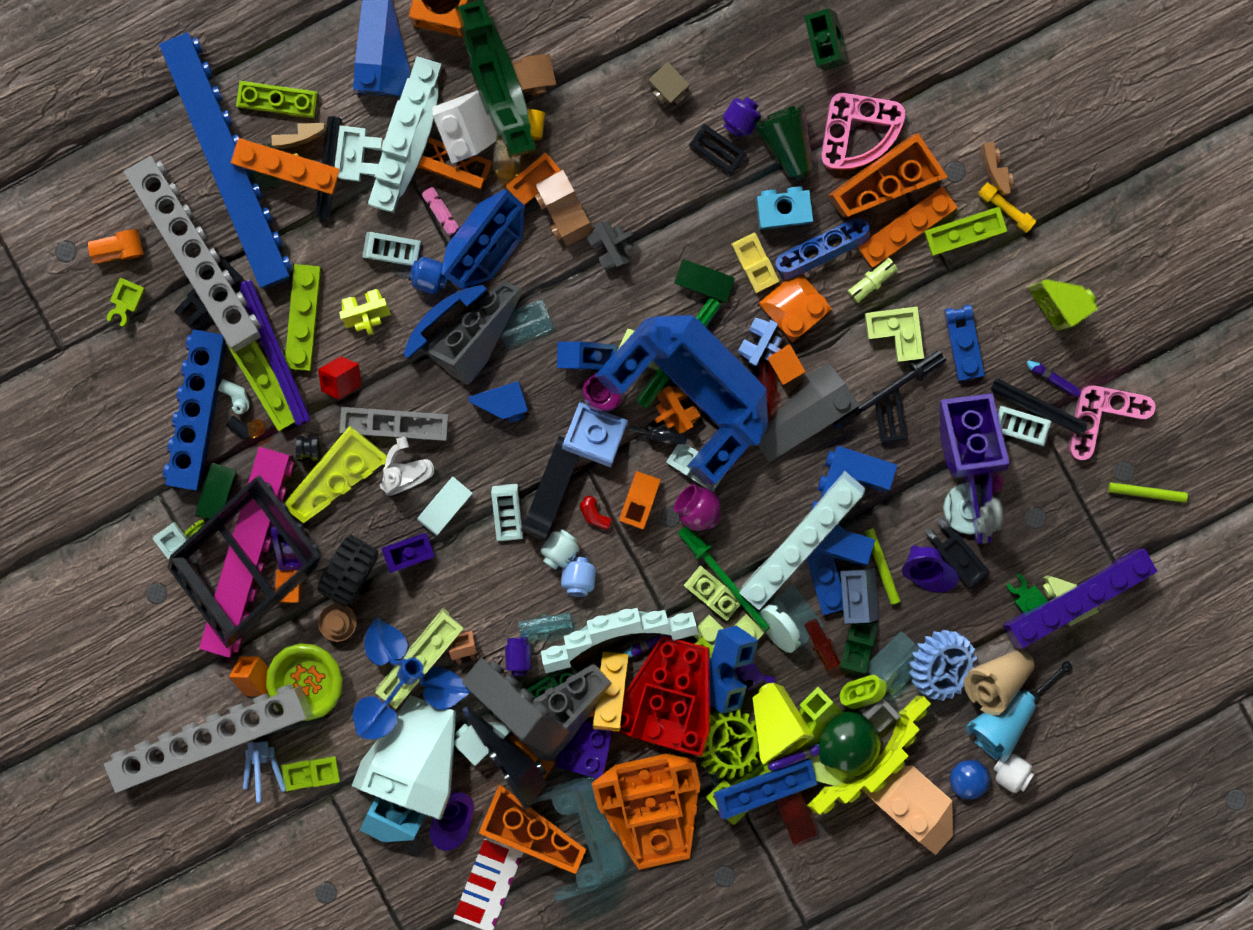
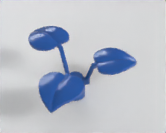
M378 617L374 619L367 630L364 640L365 654L377 666H383L388 662L393 666L401 665L397 673L400 681L384 703L377 697L369 696L362 698L354 707L353 722L356 734L360 738L367 740L382 738L394 729L397 723V713L387 706L404 684L411 685L419 679L420 685L425 687L423 691L425 701L431 707L439 710L453 707L471 692L462 683L463 680L458 675L446 668L433 667L424 674L423 665L418 659H404L403 656L406 654L408 647L405 636L398 629L383 622Z

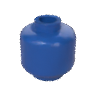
M421 257L419 261L414 260L408 280L412 281L414 289L434 295L439 288H445L447 278L441 274L442 262L428 257Z

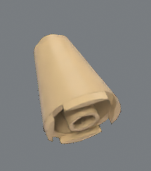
M1015 650L970 669L963 681L969 699L973 703L977 701L983 706L980 710L989 715L1001 714L1006 710L1034 670L1033 657L1023 650Z

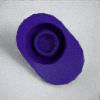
M916 545L911 546L907 562L901 570L904 577L928 591L938 593L949 591L958 584V572L943 561L937 549Z
M453 790L450 791V797L441 820L434 817L432 819L430 839L435 847L444 851L453 850L465 840L474 812V803L471 797L467 794L455 793Z

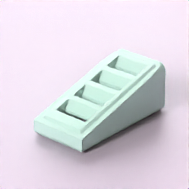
M367 232L363 258L413 266L414 260L418 261L421 241ZM379 239L377 254H372L374 240ZM385 240L390 241L387 256H383ZM396 242L400 243L398 258L394 257ZM406 244L411 245L409 260L404 259Z
M1000 406L998 418L1002 434L1045 446L1052 421ZM1007 413L1011 414L1008 429H1004L1003 425ZM1017 417H1021L1022 420L1018 432H1014L1013 429ZM1027 420L1032 421V424L1027 436L1023 433L1027 424ZM1040 423L1043 425L1037 439L1034 438L1037 424Z
M518 484L492 486L491 495L497 541L523 539ZM511 495H513V498H502V499H499L500 496H511ZM514 505V508L500 510L499 506ZM515 516V519L501 520L500 517ZM516 526V530L502 531L501 527Z

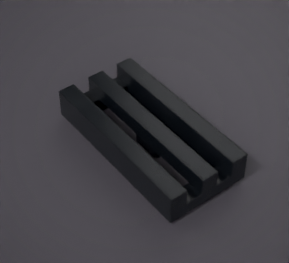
M706 124L701 126L689 144L691 148L730 175L733 174L746 155L745 151ZM706 132L739 156L735 159L702 136L703 133ZM698 140L731 162L732 166H728L698 145Z
M899 388L891 394H894L900 435L896 436L889 395L884 398L890 437H886L880 401L874 404L880 443L907 439ZM880 391L872 392V395L874 396Z

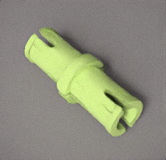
M887 258L872 272L868 271L865 273V278L847 290L851 297L858 291H861L853 298L856 303H859L874 289L878 290L881 288V283L899 271L895 264L888 270H885L893 263L890 258Z

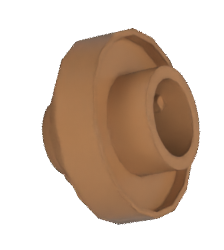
M338 603L330 604L319 615V630L328 640L335 642L344 641L355 632L357 616L349 606L343 607Z

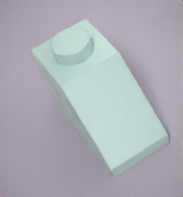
M488 722L505 736L511 731L504 722ZM464 724L456 731L455 736L457 738L454 740V745L475 766L489 753L488 748L482 744L471 725L468 727Z

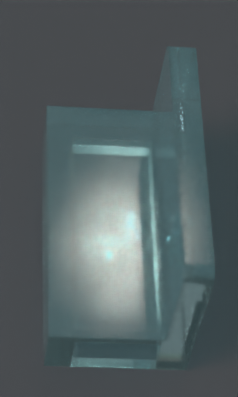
M791 585L768 602L770 605L778 607L776 610L778 613L784 612L795 623L801 638L798 641L801 642V646L809 641L808 638L823 627V623L794 585Z
M899 632L868 663L867 671L871 675H876L883 679L887 685L886 690L894 696L912 678L909 672L913 667H911L909 662L915 660L912 652H918L920 648L903 632Z

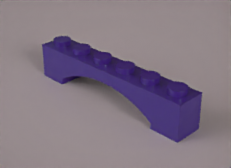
M1135 549L1115 560L1114 563L1081 584L1036 608L1018 615L1002 624L1013 646L1023 649L1158 571L1146 549Z

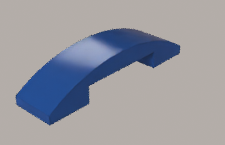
M483 285L470 287L450 295L434 306L412 332L404 351L406 358L410 359L428 343V340L422 334L462 300L469 308L488 290Z

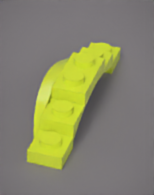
M916 696L898 713L901 717L897 720L887 746L878 757L872 769L864 775L855 777L845 783L824 787L807 806L816 814H826L835 806V799L845 804L848 801L852 803L861 795V788L870 793L881 790L887 783L885 779L892 772L895 774L904 767V760L908 755L902 747L910 746L917 738L915 734L920 729L913 721L918 722L927 714L926 708L931 703L924 696Z

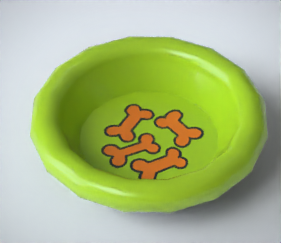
M299 643L284 648L273 658L267 670L266 688L269 697L277 695V689L291 684L295 688L301 685L312 715L304 719V721L325 716L336 706L342 694L343 677L338 663L329 652L316 645ZM275 702L274 705L276 706V708L281 713H283V706L280 703Z

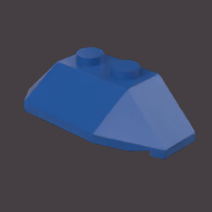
M506 189L479 203L447 244L441 274L461 289L492 280L523 239V212H525V205Z

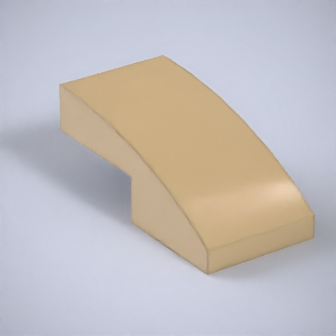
M324 123L298 124V134L272 135V146L275 149H282L308 143L325 134L326 125Z

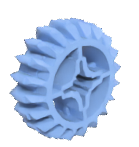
M942 630L941 633L934 631L932 637L925 636L924 644L917 643L919 650L918 652H912L915 660L909 662L911 667H913L909 673L913 677L911 682H913L920 693L926 694L930 699L944 701L945 698L953 699L954 693L961 694V688L964 686V677L967 676V672L970 669L976 667L973 662L977 657L973 653L975 648L961 634L948 630Z

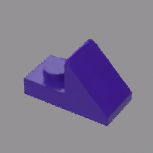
M271 527L279 570H299L303 563L275 527Z
M426 532L381 548L390 573L435 557Z

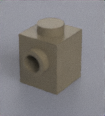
M669 62L649 79L648 84L655 90L652 94L662 105L665 102L669 106L674 102L679 105L689 95L687 93L689 83Z

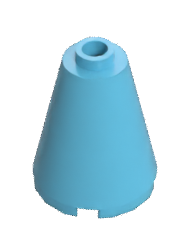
M1019 690L1004 712L999 715L982 713L969 722L965 727L966 732L969 736L974 733L977 737L974 742L992 758L998 760L1002 757V762L1004 763L1009 759L1036 709L1034 703L1036 699L1028 691Z

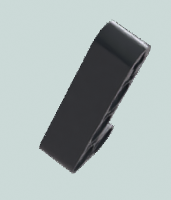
M559 436L521 528L522 532L544 541L549 534L579 458V455L561 449L565 440L562 436Z

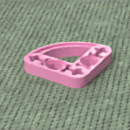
M848 93L836 94L829 104L821 151L822 164L832 170H850L865 166L878 159L890 148L899 135L905 119L904 107L896 101ZM840 99H844V103L848 105V108H845L842 112V118L847 117V122L842 119H831L832 115L835 117L838 115L839 108L834 106V103H838ZM863 103L873 105L874 114L872 116L865 117L861 114L860 106ZM879 105H883L882 111L887 112L892 107L896 108V113H899L900 117H896L894 121H891L889 115L882 114L881 119H877ZM851 120L890 126L883 140L873 149L855 157L845 158ZM834 124L841 125L844 128L843 137L834 138L831 136L830 127ZM827 141L834 144L843 143L842 147L837 146L836 155L840 156V160H836L834 164H831L830 159L826 158V154L831 153L833 146L827 145Z

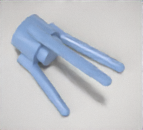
M268 741L247 743L248 749L245 750L246 761L243 789H248L252 761L255 771L256 802L261 803L260 763H267V757H269L281 791L285 792L283 777L275 758L274 747H269Z

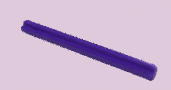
M243 281L238 285V288L248 304L246 307L249 314H254L261 325V328L258 329L261 336L260 340L296 425H304L311 418L253 281Z

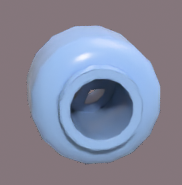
M575 557L566 568H562L561 586L567 591L568 595L585 597L588 595V592L595 588L596 568L588 563L587 558Z

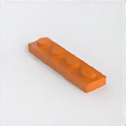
M241 138L237 140L231 160L233 165L331 195L334 194L341 171L339 168Z
M942 186L874 234L867 242L856 248L872 269L958 207Z

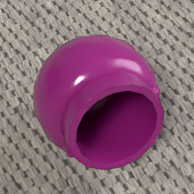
M691 484L680 493L675 501L674 511L679 514L680 521L693 531L711 529L721 518L719 497L705 487L699 488L695 484Z

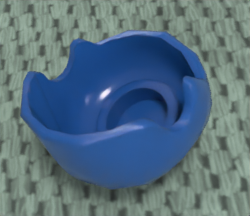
M965 760L958 763L952 769L949 782L952 791L960 798L976 799L985 794L989 788L991 776L988 767L979 760Z

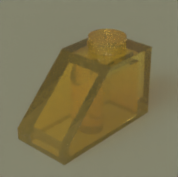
M497 135L492 170L494 173H498V178L513 180V176L517 177L520 174L523 155L509 158L502 137Z

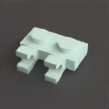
M340 126L335 159V168L341 170L338 179L361 182L362 174L375 177L379 164L363 163L365 148L382 151L383 138L367 137V129Z

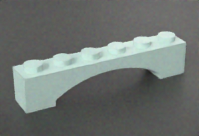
M844 471L798 527L743 584L739 593L760 610L862 497L865 488Z

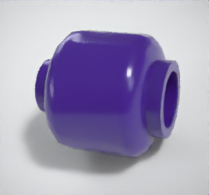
M748 97L744 100L740 98L733 99L723 114L725 122L723 126L738 137L750 135L756 127L755 123L761 120V114L757 110L759 105Z

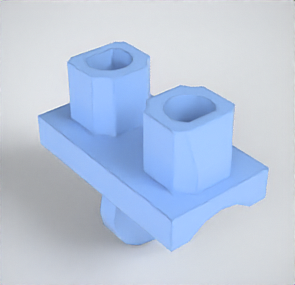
M758 318L754 319L749 331L761 337L757 346L744 339L738 350L739 354L749 360V364L756 366L764 349L768 350L764 357L767 361L769 356L781 350L778 347L782 338L775 336L772 343H768L778 323L772 320L767 322Z

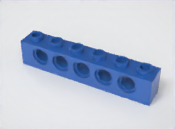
M193 329L192 335L188 334L186 350H189L188 359L183 361L181 368L184 382L183 386H179L177 391V401L180 404L178 412H174L172 427H175L174 438H170L168 442L167 452L171 453L169 464L166 463L163 470V479H166L165 485L201 490L227 346L222 334ZM202 351H207L209 354V361L206 365H200L197 360L199 353ZM197 377H202L205 381V386L201 391H196L193 387V381ZM194 402L200 406V413L196 417H192L188 412L189 406ZM188 428H192L196 433L195 440L191 443L184 439V432ZM183 454H187L191 458V465L187 469L182 468L179 463V459Z

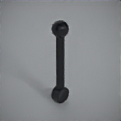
M1068 661L1063 662L1061 668L1036 691L1029 692L1036 701L1039 699L1041 692L1062 673L1071 669V663Z

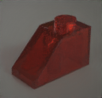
M800 791L775 800L793 844L817 835Z

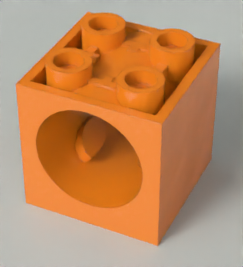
M412 0L409 18L414 27L461 38L464 36L455 9L447 14H435L429 5L425 4V0ZM461 0L459 5L470 3L473 0Z

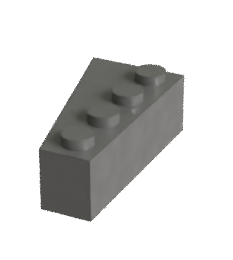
M480 658L462 683L521 740L551 756L570 731L550 714V710L541 703H537L534 700L535 697L524 688L521 689L519 687L520 683L509 674L505 675L503 673L505 669L494 660L489 663Z

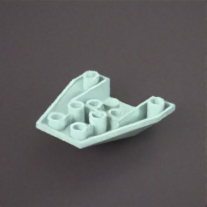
M410 695L397 712V723L394 729L388 735L377 739L362 759L352 786L441 820L451 791L456 711L451 709H435L425 700Z

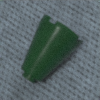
M799 104L797 110L795 106H791L767 116L768 120L764 121L763 124L761 120L756 122L757 131L787 175L795 177L796 180L809 176V170L814 167L804 105Z

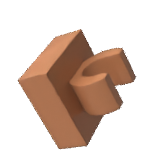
M473 631L459 634L448 647L451 660L456 659L459 665L462 664V657L470 656L472 661L476 659L475 654H477Z

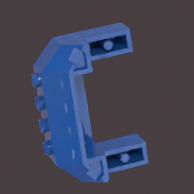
M694 315L646 318L595 377L612 394H623L653 361L719 427L716 433L687 465L704 484H717L749 445H758L768 427L767 389Z

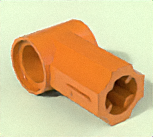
M125 230L116 233V236L89 241L88 251L92 263L100 264L117 259L129 260L144 256L139 230Z

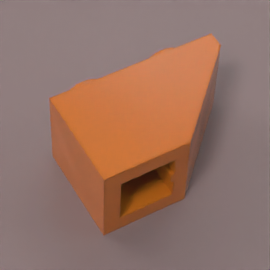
M636 471L619 521L644 529L661 479Z

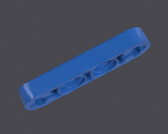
M854 218L782 253L776 259L779 275L785 279L795 278L864 244L871 237L869 223L866 219ZM859 228V230L863 232L858 234V232L854 230ZM846 233L848 235V238H850L849 240H846ZM839 238L842 240V243L837 247H831L828 245L829 241ZM809 250H817L819 252L815 258L809 259L805 257L806 252ZM799 256L801 257L802 263H799V260H797V257H799ZM789 263L792 267L787 268L784 264Z

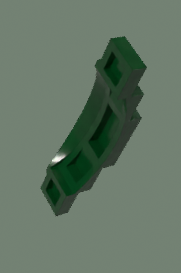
M483 0L457 6L455 10L464 32L462 39L471 61L469 67L486 114H490L497 135L503 139L509 158L533 152L536 146L531 135V124L525 100L508 53L492 18L487 14Z

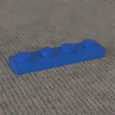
M806 759L781 770L771 771L716 791L714 796L720 818L727 819L818 784L811 759Z

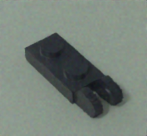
M223 259L218 264L222 272L227 270L234 281V284L231 285L233 289L243 277L226 259ZM210 271L203 279H211L214 276V271ZM194 288L174 311L180 316L187 311L192 303L199 308L187 319L186 324L189 327L195 325L204 314L207 315L209 313ZM219 292L215 296V301L220 302L228 293Z
M940 517L937 520L938 526L949 536L944 542H941L936 533L930 528H927L924 532L936 546L941 556L958 572V576L971 589L990 571L957 532H954L945 520Z

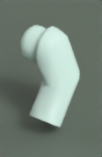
M223 379L218 391L231 396L232 410L236 414H243L249 409L250 404L246 390Z

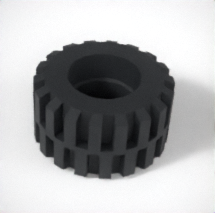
M353 535L346 537L339 545L322 574L317 591L343 607L350 605L372 571L378 558V550Z

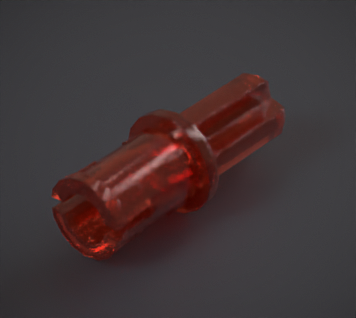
M817 619L807 621L804 626L814 644L812 649L819 655L825 670L835 668L841 662L833 650L831 638H826Z

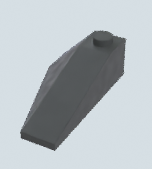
M503 281L483 296L476 308L469 313L464 311L458 315L460 317L459 321L449 328L446 325L441 328L422 351L450 375L470 384L486 365L523 292L522 289Z
M829 362L806 376L795 392L768 423V427L758 444L768 462H771L859 406L845 382Z
M593 664L569 677L566 682L557 687H551L546 690L544 694L534 700L550 710V714L570 732L551 756L526 742L524 743L539 759L552 762L569 744L612 682Z

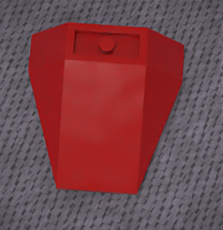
M661 636L624 693L620 730L617 733L703 757L710 734V648Z

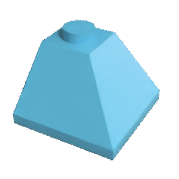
M376 796L360 831L382 842L413 840L426 814Z

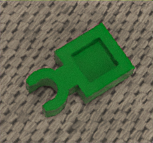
M1020 574L1016 575L1017 579L1020 580L1018 588H1013L1010 583L1005 584L1008 591L1019 596L1013 602L1023 613L1048 602L1035 585L1028 589L1025 577Z

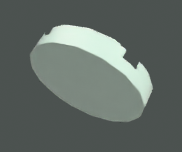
M965 483L959 484L951 489L945 497L943 505L944 517L950 527L956 531L969 535L974 534ZM975 483L976 494H977V500H978V506H979V513H980V509H981V486H980V484H976V483Z
M766 606L759 612L770 626L766 634L779 648L785 652L792 653L801 646V642L798 641L801 638L799 630L784 612L780 614L776 611L778 609L777 606Z

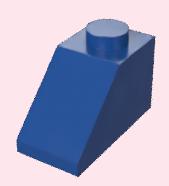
M580 341L558 342L557 368L600 370L616 353L617 345Z
M519 381L468 397L470 403L502 419L509 418L510 423L524 419L523 413L529 412Z

